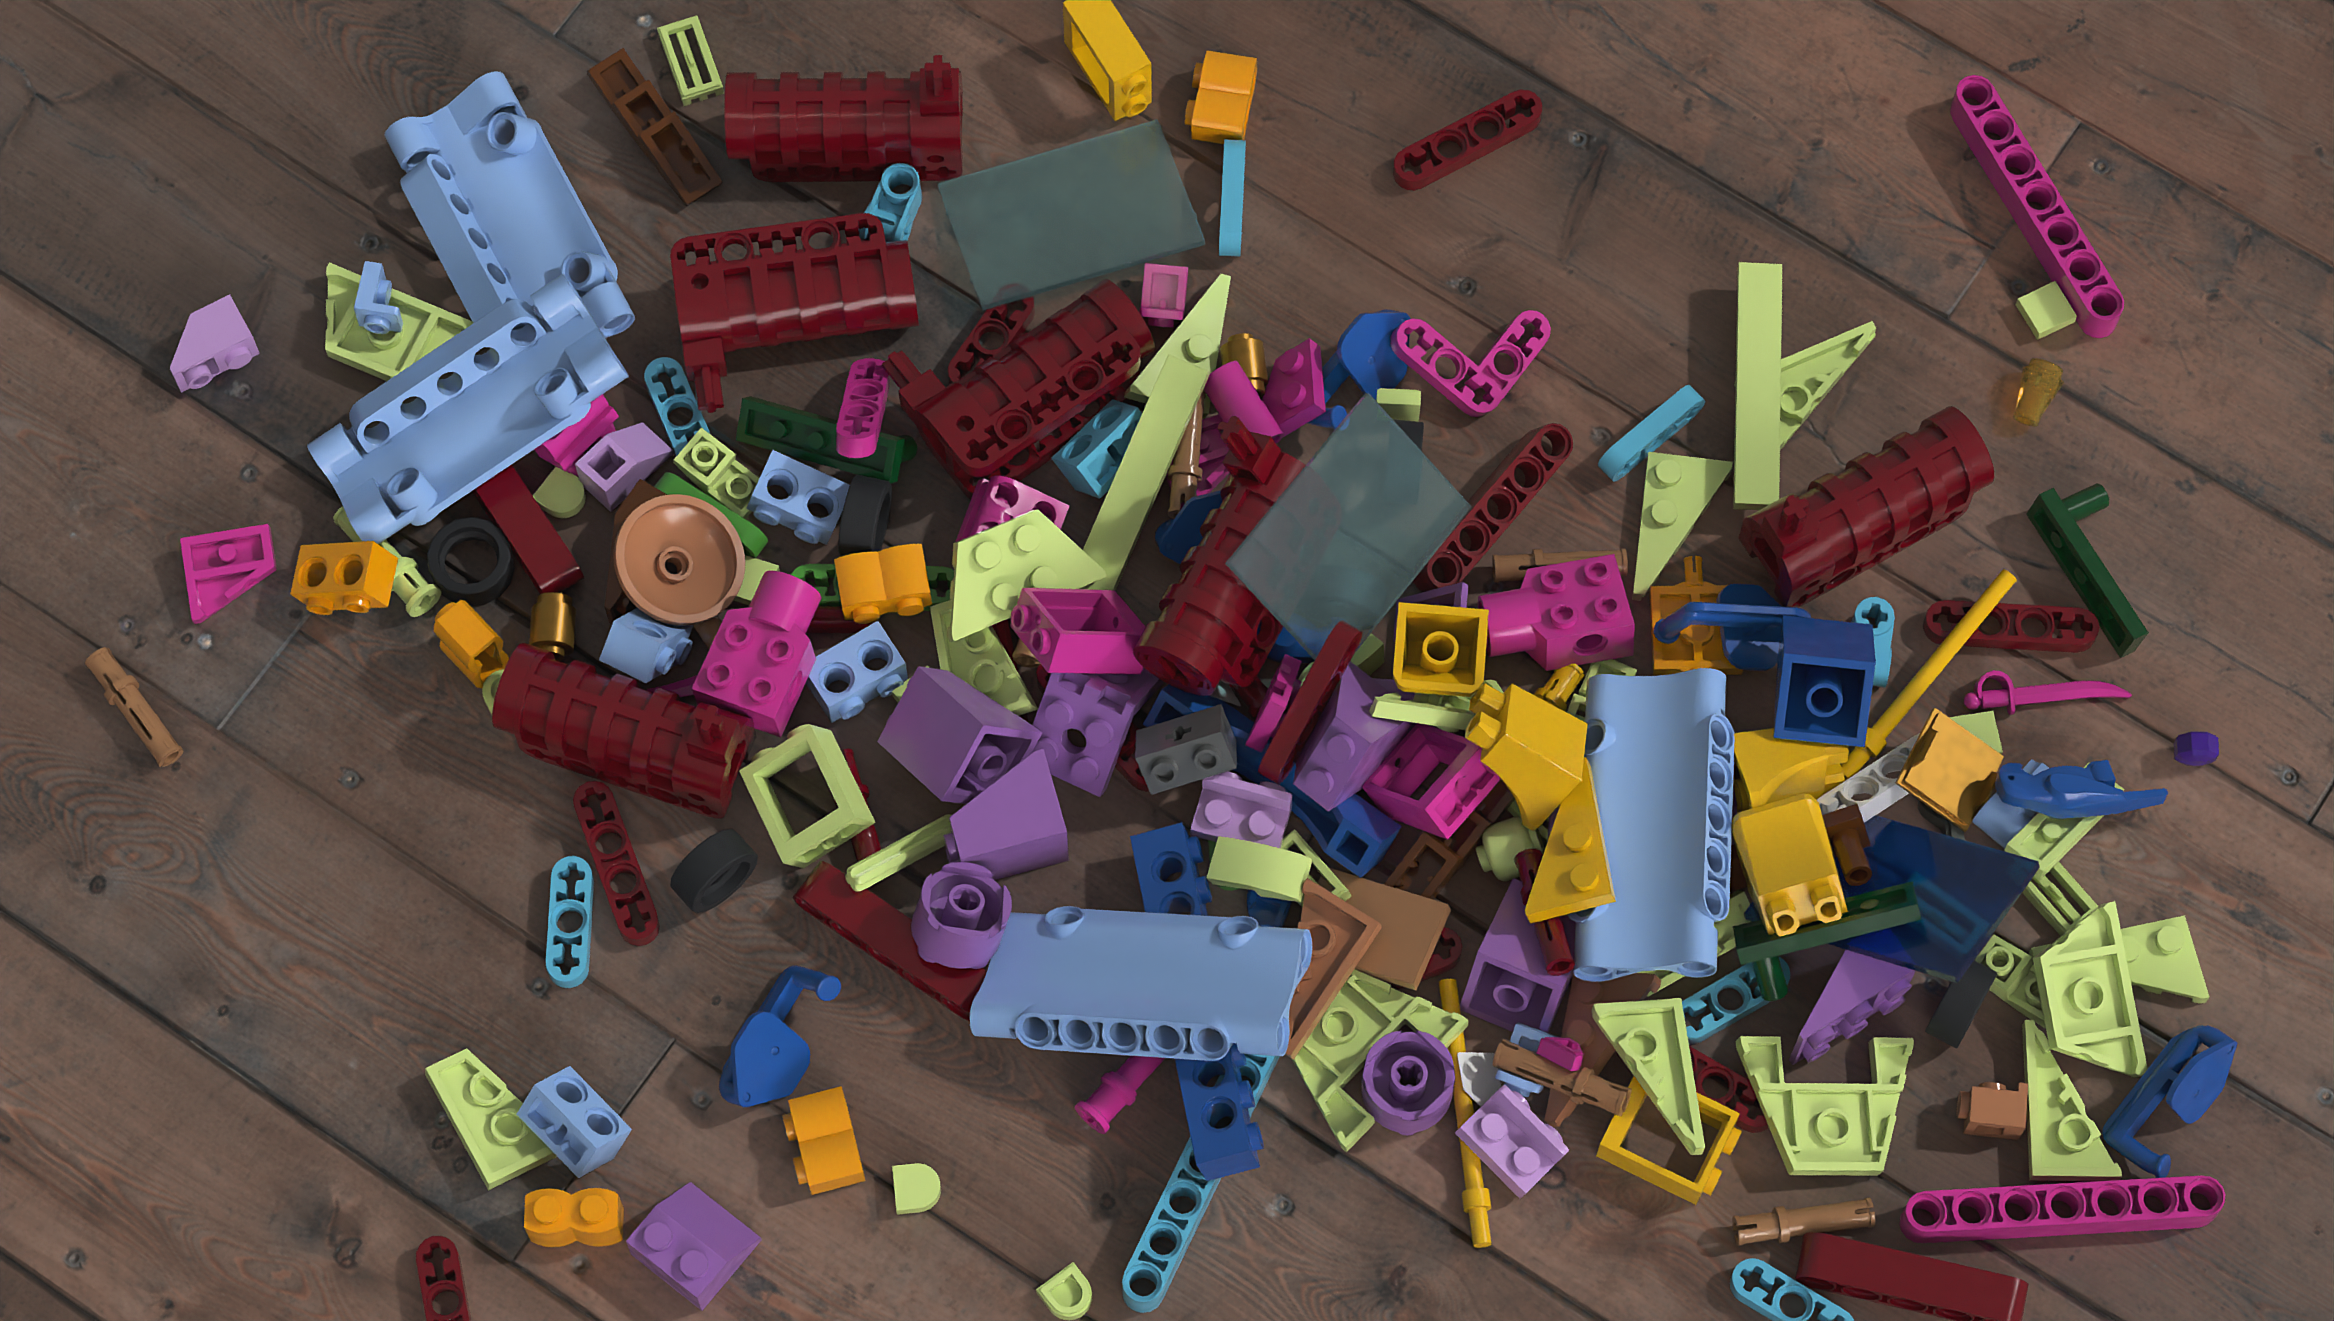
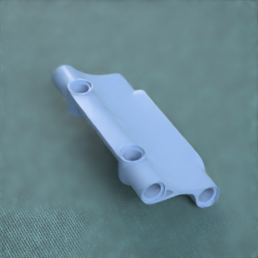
M494 71L482 75L448 105L431 115L402 118L388 127L384 134L401 169L407 173L400 180L401 187L473 323L509 300L520 299L526 301L532 307L535 304L530 295L561 274H564L578 292L605 338L619 334L633 324L635 315L616 282L618 275L616 264L611 259L547 141L541 126L536 120L527 118L502 72ZM527 323L517 324L512 331L522 329Z
M561 274L530 295L535 304L532 307L526 301L520 299L509 300L358 400L349 412V420L352 424L350 429L347 430L339 423L307 445L313 459L333 485L350 524L362 541H374L380 544L410 523L419 526L431 521L441 511L568 426L579 422L589 412L593 400L629 377L596 325L578 292L564 274ZM527 323L522 329L512 331L517 324ZM490 347L486 353L475 355L480 349ZM454 372L446 379H439L444 373ZM417 396L413 402L402 404L405 399ZM381 421L373 428H365L371 422Z
M1698 668L1659 676L1599 674L1587 680L1584 722L1588 723L1584 758L1587 757L1591 765L1616 902L1568 914L1569 918L1576 922L1575 966L1573 973L1579 979L1602 982L1641 971L1655 970L1673 971L1688 977H1708L1717 971L1718 930L1714 927V923L1724 920L1729 912L1735 743L1732 725L1725 717L1726 675L1719 670Z
M1073 906L1055 908L1047 914L1011 912L999 948L991 958L984 981L972 1002L970 1010L971 1031L974 1036L1018 1038L1027 1047L1039 1050L1216 1061L1225 1057L1233 1043H1237L1241 1054L1284 1056L1288 1048L1290 1036V1004L1294 991L1306 973L1312 958L1311 933L1308 929L1261 927L1256 919L1248 916L1219 917L1081 909Z

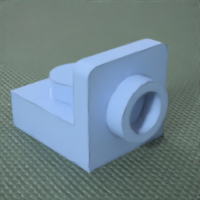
M364 262L354 311L359 326L372 333L401 332L403 321L400 310L396 306L388 305L391 297L392 283L386 280L382 263Z

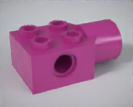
M1615 554L1530 568L1526 571L1520 589L1478 596V609L1489 610L1486 652L1489 657L1526 651L1541 667L1549 671L1560 669L1570 664L1583 665L1633 656L1635 623Z
M779 571L764 572L749 607L727 610L692 687L697 705L700 702H705L753 719L755 729L781 738L816 661L811 641L807 637L806 632L821 601V594L810 584L790 574Z

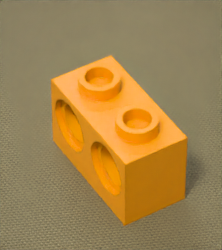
M374 541L301 545L290 595L304 603L308 611L319 615H331L333 610L367 613L369 608H386L390 601L398 558Z

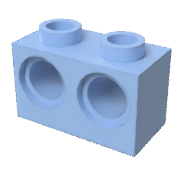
M772 450L746 509L753 511V515L763 523L774 526L779 523L794 530V534L805 542L812 544L821 542L827 545L843 511L850 485ZM771 485L783 487L788 493V498L782 500L773 498L769 494L767 487ZM812 503L821 504L827 509L829 516L824 518L815 517L809 512L807 505Z
M635 608L613 621L599 661L647 683L661 674L665 675L674 666L682 665L685 662L693 644L689 640V636L694 625L664 623Z
M876 621L816 656V661L806 684L830 722L833 723L841 717L846 720L856 716L865 708V703L879 695L881 697L892 695V691L898 686L903 685V681L907 680L908 676L905 661L879 621ZM874 658H881L887 662L884 668L876 671L865 667L866 663ZM837 680H842L849 684L848 688L840 693H833L827 690L828 685Z
M571 1066L534 1084L517 1112L519 1118L578 1178L614 1159L632 1130Z

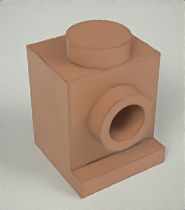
M1984 1082L1980 1083L1978 1087L1972 1086L1969 1092L1960 1091L1957 1101V1118L1964 1119L1963 1134L2019 1140L2026 1128L2028 1084L2018 1083L2015 1091L2006 1090V1086L2003 1084Z

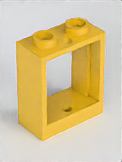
M1064 1V43L1113 120L1117 121L1125 116L1133 117L1143 112L1148 104L1152 103L1151 62L1112 1Z
M1633 1076L1628 1086L1631 1089L1628 1106L1622 1116L1614 1114L1599 1145L1596 1157L1697 1205L1702 1193L1704 1192L1711 1196L1723 1171L1715 1166L1722 1152L1731 1156L1742 1133L1741 1130L1735 1128L1740 1113L1697 1093L1701 1122L1718 1129L1719 1132L1695 1181H1689L1622 1148L1647 1096L1645 1090Z

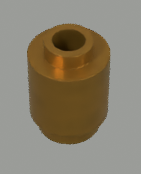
M1249 333L1232 335L1227 339L1228 342L1220 347L1222 366L1232 361H1238L1261 398L1265 395V386L1268 384L1263 342L1259 339H1254L1253 335Z
M543 593L537 597V603L532 606L529 644L551 651L556 661H562L564 656L570 655L574 651L576 609L572 606L573 600L568 595Z

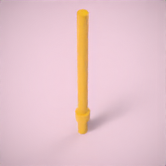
M2005 569L1999 573L1873 727H1867L1865 747L1856 746L1849 754L1848 762L1841 764L1845 781L1858 773L1870 757L1876 758L1887 745L1885 739L2017 581L2014 575Z
M1449 978L1439 981L1442 1010L1461 1015L1457 980ZM1464 1032L1447 1048L1452 1056L1455 1070L1453 1097L1458 1129L1474 1114L1473 1100L1463 1090L1457 1058L1459 1052H1466ZM1459 1138L1466 1188L1462 1192L1464 1212L1469 1213L1473 1247H1488L1492 1245L1487 1213L1491 1209L1489 1189L1484 1188L1480 1158Z

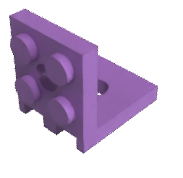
M1144 667L1141 675L1051 673L1033 722V726L1039 729L1042 735L1032 753L1036 750L1044 749L1051 775L1101 797L1107 789L1134 715L1162 686L1164 681L1151 674ZM1073 728L1081 731L1086 738V746L1077 747L1073 745L1067 737V729Z

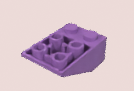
M1889 928L1871 932L1846 948L1798 1036L1789 1058L1792 1065L1804 1058L1808 1063L1813 1062L1831 1048L1828 1043L1843 1034L1845 1039L1851 1038L1868 1025L1866 1021L1868 1017L1878 1011L1886 1015L1905 1002L1906 999L1903 995L1911 989L1910 982L1917 967Z

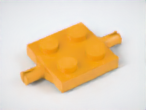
M1692 556L1683 559L1685 582L1674 586H1650L1649 603L1653 675H1669L1698 668L1716 669L1725 675H1742L1743 670L1733 666L1724 654L1720 626L1690 625L1680 632L1675 642L1670 644L1658 641L1654 635V626L1660 619L1666 618L1689 602L1717 603L1719 592L1728 586L1714 585L1703 581V559L1700 556H1695L1694 572Z

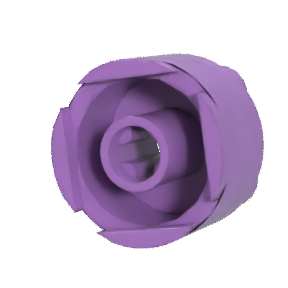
M952 862L944 865L941 871L933 875L931 873L925 879L911 922L912 935L918 946V954L922 959L927 962H937L947 967L960 969H981L988 964L999 948L1012 909L1010 892L1005 885L1002 888L992 878L994 873L974 863Z
M1396 1031L1380 1038L1369 1050L1362 1074L1361 1094L1369 1114L1383 1127L1406 1136L1413 1135L1435 1125L1445 1115L1452 1100L1455 1084L1452 1056L1440 1040L1426 1032ZM1402 1077L1408 1081L1414 1077L1417 1079L1416 1086L1410 1084L1403 1086L1400 1084V1078Z

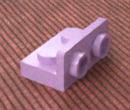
M1229 771L1204 778L1190 835L1217 842L1218 836L1281 848L1292 810V794L1285 792V788L1272 782H1260L1257 785L1242 781L1239 775Z
M1506 1085L1500 1087L1455 1132L1519 1199L1569 1151L1568 1147L1563 1143L1559 1132L1552 1126L1544 1124L1530 1110L1527 1100L1518 1092L1511 1091Z

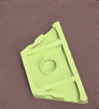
M330 262L326 267L328 299H326L327 329L325 350L328 357L385 381L390 380L473 324L468 319L392 288L388 305L399 308L403 321L402 331H389L386 334L372 333L359 326L354 311L361 275Z
M1038 509L1029 511L953 543L952 565L954 567V578L950 586L952 613L951 627L947 629V637L949 642H953L1011 618L1012 610L1017 605L1022 588L1079 589L1107 577V574L1100 565Z
M2115 901L2098 906L2033 958L2048 1042L2051 1050L2134 1078L2142 1077L2148 1068L2116 903Z

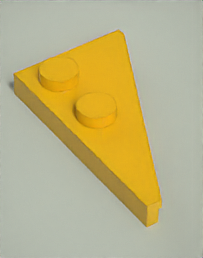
M1587 757L1584 758L1582 780L1562 801L1525 907V914L1530 924L1616 902L1591 765Z

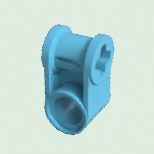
M905 163L892 164L886 168L873 199L864 212L876 216L881 221L884 228L885 242L908 241L914 218L922 202L920 179L915 168ZM905 184L912 187L905 194L892 192L893 188L897 185ZM868 228L859 229V237L867 240L871 235L868 232Z
M1869 597L1857 605L1851 622L1869 624L1867 617L1875 618L1877 628H1873L1876 665L1873 686L1885 688L1892 657L1891 641L1895 620L1894 610L1886 600L1879 597Z

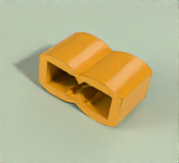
M1206 51L1204 62H1196L1192 88H1198L1196 100H1188L1185 113V125L1191 126L1192 139L1224 144V139L1244 140L1257 77V58Z
M922 544L899 545L878 552H860L834 559L845 620H854L855 623L866 624L878 620L880 615L887 612H898L901 616H912L921 613L924 607L932 605Z
M459 600L457 603L451 602L437 613L434 633L440 639V649L477 688H483L485 680L493 672L505 669L509 657L502 650V638L465 600Z
M842 1086L788 1100L791 1113L782 1116L789 1142L798 1140L801 1156L793 1158L799 1185L808 1183L811 1194L814 1195L866 1181Z
M548 1188L535 1190L525 1195L524 1228L530 1241L537 1245L561 1247L579 1241L589 1246L602 1247L613 1245L623 1240L624 1207L619 1195L614 1191L604 1188H588L571 1195L563 1190Z

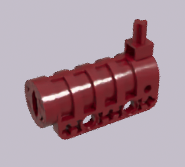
M934 55L933 63H925L924 68H920V71H911L910 78H886L885 71H868L867 78H843V72H824L823 78H800L799 72H781L780 79H757L756 72H727L724 113L728 159H750L752 174L758 180L765 182L880 181L886 168L897 163H905L914 167L918 172L920 181H948L962 176V74L959 68H951L950 63H943L942 55Z
M869 213L688 236L678 240L671 249L670 259L688 382H695L699 411L707 410L708 413L716 412L717 408H724L720 377L727 376L725 352L761 346V348L776 346L779 343L804 340V342L820 340L822 337L848 334V336L864 334L866 331L888 328L894 330L919 326L907 240L885 242L884 228L881 221ZM868 228V232L871 234L870 241H861L859 229ZM845 230L847 243L841 244L839 231ZM819 232L828 233L834 239L830 247L820 249L812 248L809 245V240L814 234ZM797 236H801L802 249L797 250L795 238ZM773 241H782L784 246L783 252L774 253L772 249ZM752 242H758L760 255L754 254ZM739 244L747 250L743 259L731 261L725 260L722 257V252L728 245ZM708 248H714L716 261H710ZM695 252V264L687 266L685 261L686 253Z
M1104 279L1083 293L1080 298L1070 305L1058 310L1048 317L1045 322L1029 333L1023 334L1010 343L1007 348L976 366L973 371L946 388L931 369L921 374L902 350L898 353L894 351L889 354L888 360L883 362L881 366L900 388L898 390L900 406L916 424L920 435L932 454L962 492L971 500L976 485L973 486V476L984 478L990 475L989 479L992 476H1001L998 469L1000 468L1001 472L1005 474L1004 477L1021 481L1050 461L1095 416L1083 417L1078 414L1091 402L1096 401L1100 407L1098 412L1108 404L1104 396L1107 393L1110 395V401L1113 399L1129 405L1134 403L1135 400L1124 398L1126 390L1121 386H1117L1129 378L1130 385L1140 375L1138 369L1141 360L1155 350V345L1148 326L1132 301L1115 283ZM1061 426L1059 428V438L1055 439L1052 435L1046 436L1047 434ZM1038 441H1039L1040 452H1037V451H1036V447H1035V445H1034V443H1036V442H1038ZM1023 449L1028 452L1029 458L1024 464L1014 466L1008 463V461L1014 458V455Z
M1948 406L1924 419L1920 424L1919 430L1913 434L1901 432L1886 440L1880 452L1874 455L1865 452L1847 462L1842 473L1836 476L1832 473H1826L1811 481L1807 492L1797 496L1790 493L1746 517L1742 523L1739 541L1751 558H1759L1776 584L1774 593L1783 607L1799 608L1956 521L1969 508L1974 493L1993 483V463L1982 437L1972 422L1959 409Z
M1231 416L1228 423L1221 421L1217 428L1221 433L1220 438L1229 448L1222 462L1230 472L1220 491L1223 501L1218 509H1212L1207 514L1200 527V533L1203 538L1198 546L1188 549L1179 566L1182 573L1178 583L1170 584L1159 602L1161 610L1157 621L1149 622L1133 649L1136 660L1151 674L1175 688L1201 696L1211 695L1220 680L1240 687H1247L1253 683L1310 579L1314 567L1317 566L1330 542L1340 519V507L1320 478L1308 466L1295 457L1281 452V449L1271 436L1248 431L1242 421L1236 416ZM1301 545H1302L1301 556H1300V559L1297 561L1298 552H1299V549H1300V547H1301ZM1260 620H1261V621H1262L1261 630H1260L1259 634L1257 635L1258 625H1259Z
M527 643L519 644L510 656L501 676L492 710L493 727L514 734L521 751L535 759L716 819H722L726 814L732 799L731 789L743 759L748 758L757 736L753 719L705 702H700L695 707L681 702L677 693L658 688L653 693L639 688L635 679L620 674L614 675L611 679L597 674L593 665L574 660L568 665L556 661L551 651Z

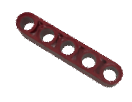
M1551 423L1533 429L1522 437L1415 562L1412 568V579L1420 591L1426 592L1462 582L1569 457L1573 449V439L1566 427L1561 424ZM1543 436L1547 437L1552 444L1551 455L1546 454L1542 449L1541 439ZM1516 467L1521 469L1525 475L1524 487L1515 481L1514 470ZM1489 498L1495 501L1499 511L1496 519L1488 513L1487 501ZM1462 530L1467 532L1471 538V548L1469 551L1463 548L1460 543L1459 537ZM1434 562H1437L1443 568L1444 579L1442 583L1433 576L1432 565Z
M512 464L472 490V493L492 523L504 533L509 541L513 555L540 594L560 593L584 579L583 573L571 552Z
M820 861L792 897L794 901L812 917L959 1017L970 1021L972 1002L984 981L987 970L984 968H952L937 962L925 961L918 954V946L912 935V919L868 889L860 892L854 891L845 879L846 874L829 863Z
M1819 1232L1804 1234L1795 1277L1797 1282L1814 1289L1953 1321H2022L2028 1292V1283L2016 1277Z

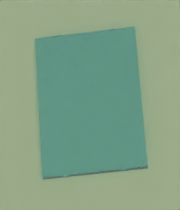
M1158 119L937 183L946 209L945 214L949 217L970 275V283L974 286L982 311L1205 245V238L1197 221V214L1192 208L1170 152L1171 148L1166 142Z
M1367 393L1356 403L1225 564L1314 660H1316L1330 632L1341 620L1363 632L1361 641L1356 649L1357 651L1472 506L1396 424L1392 417Z

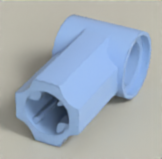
M2032 759L2023 768L2025 772L2033 776L2049 769L2044 763H2038ZM1996 792L1979 810L1972 823L2005 849L2007 843L2032 820L2037 812L2006 804L2001 801Z

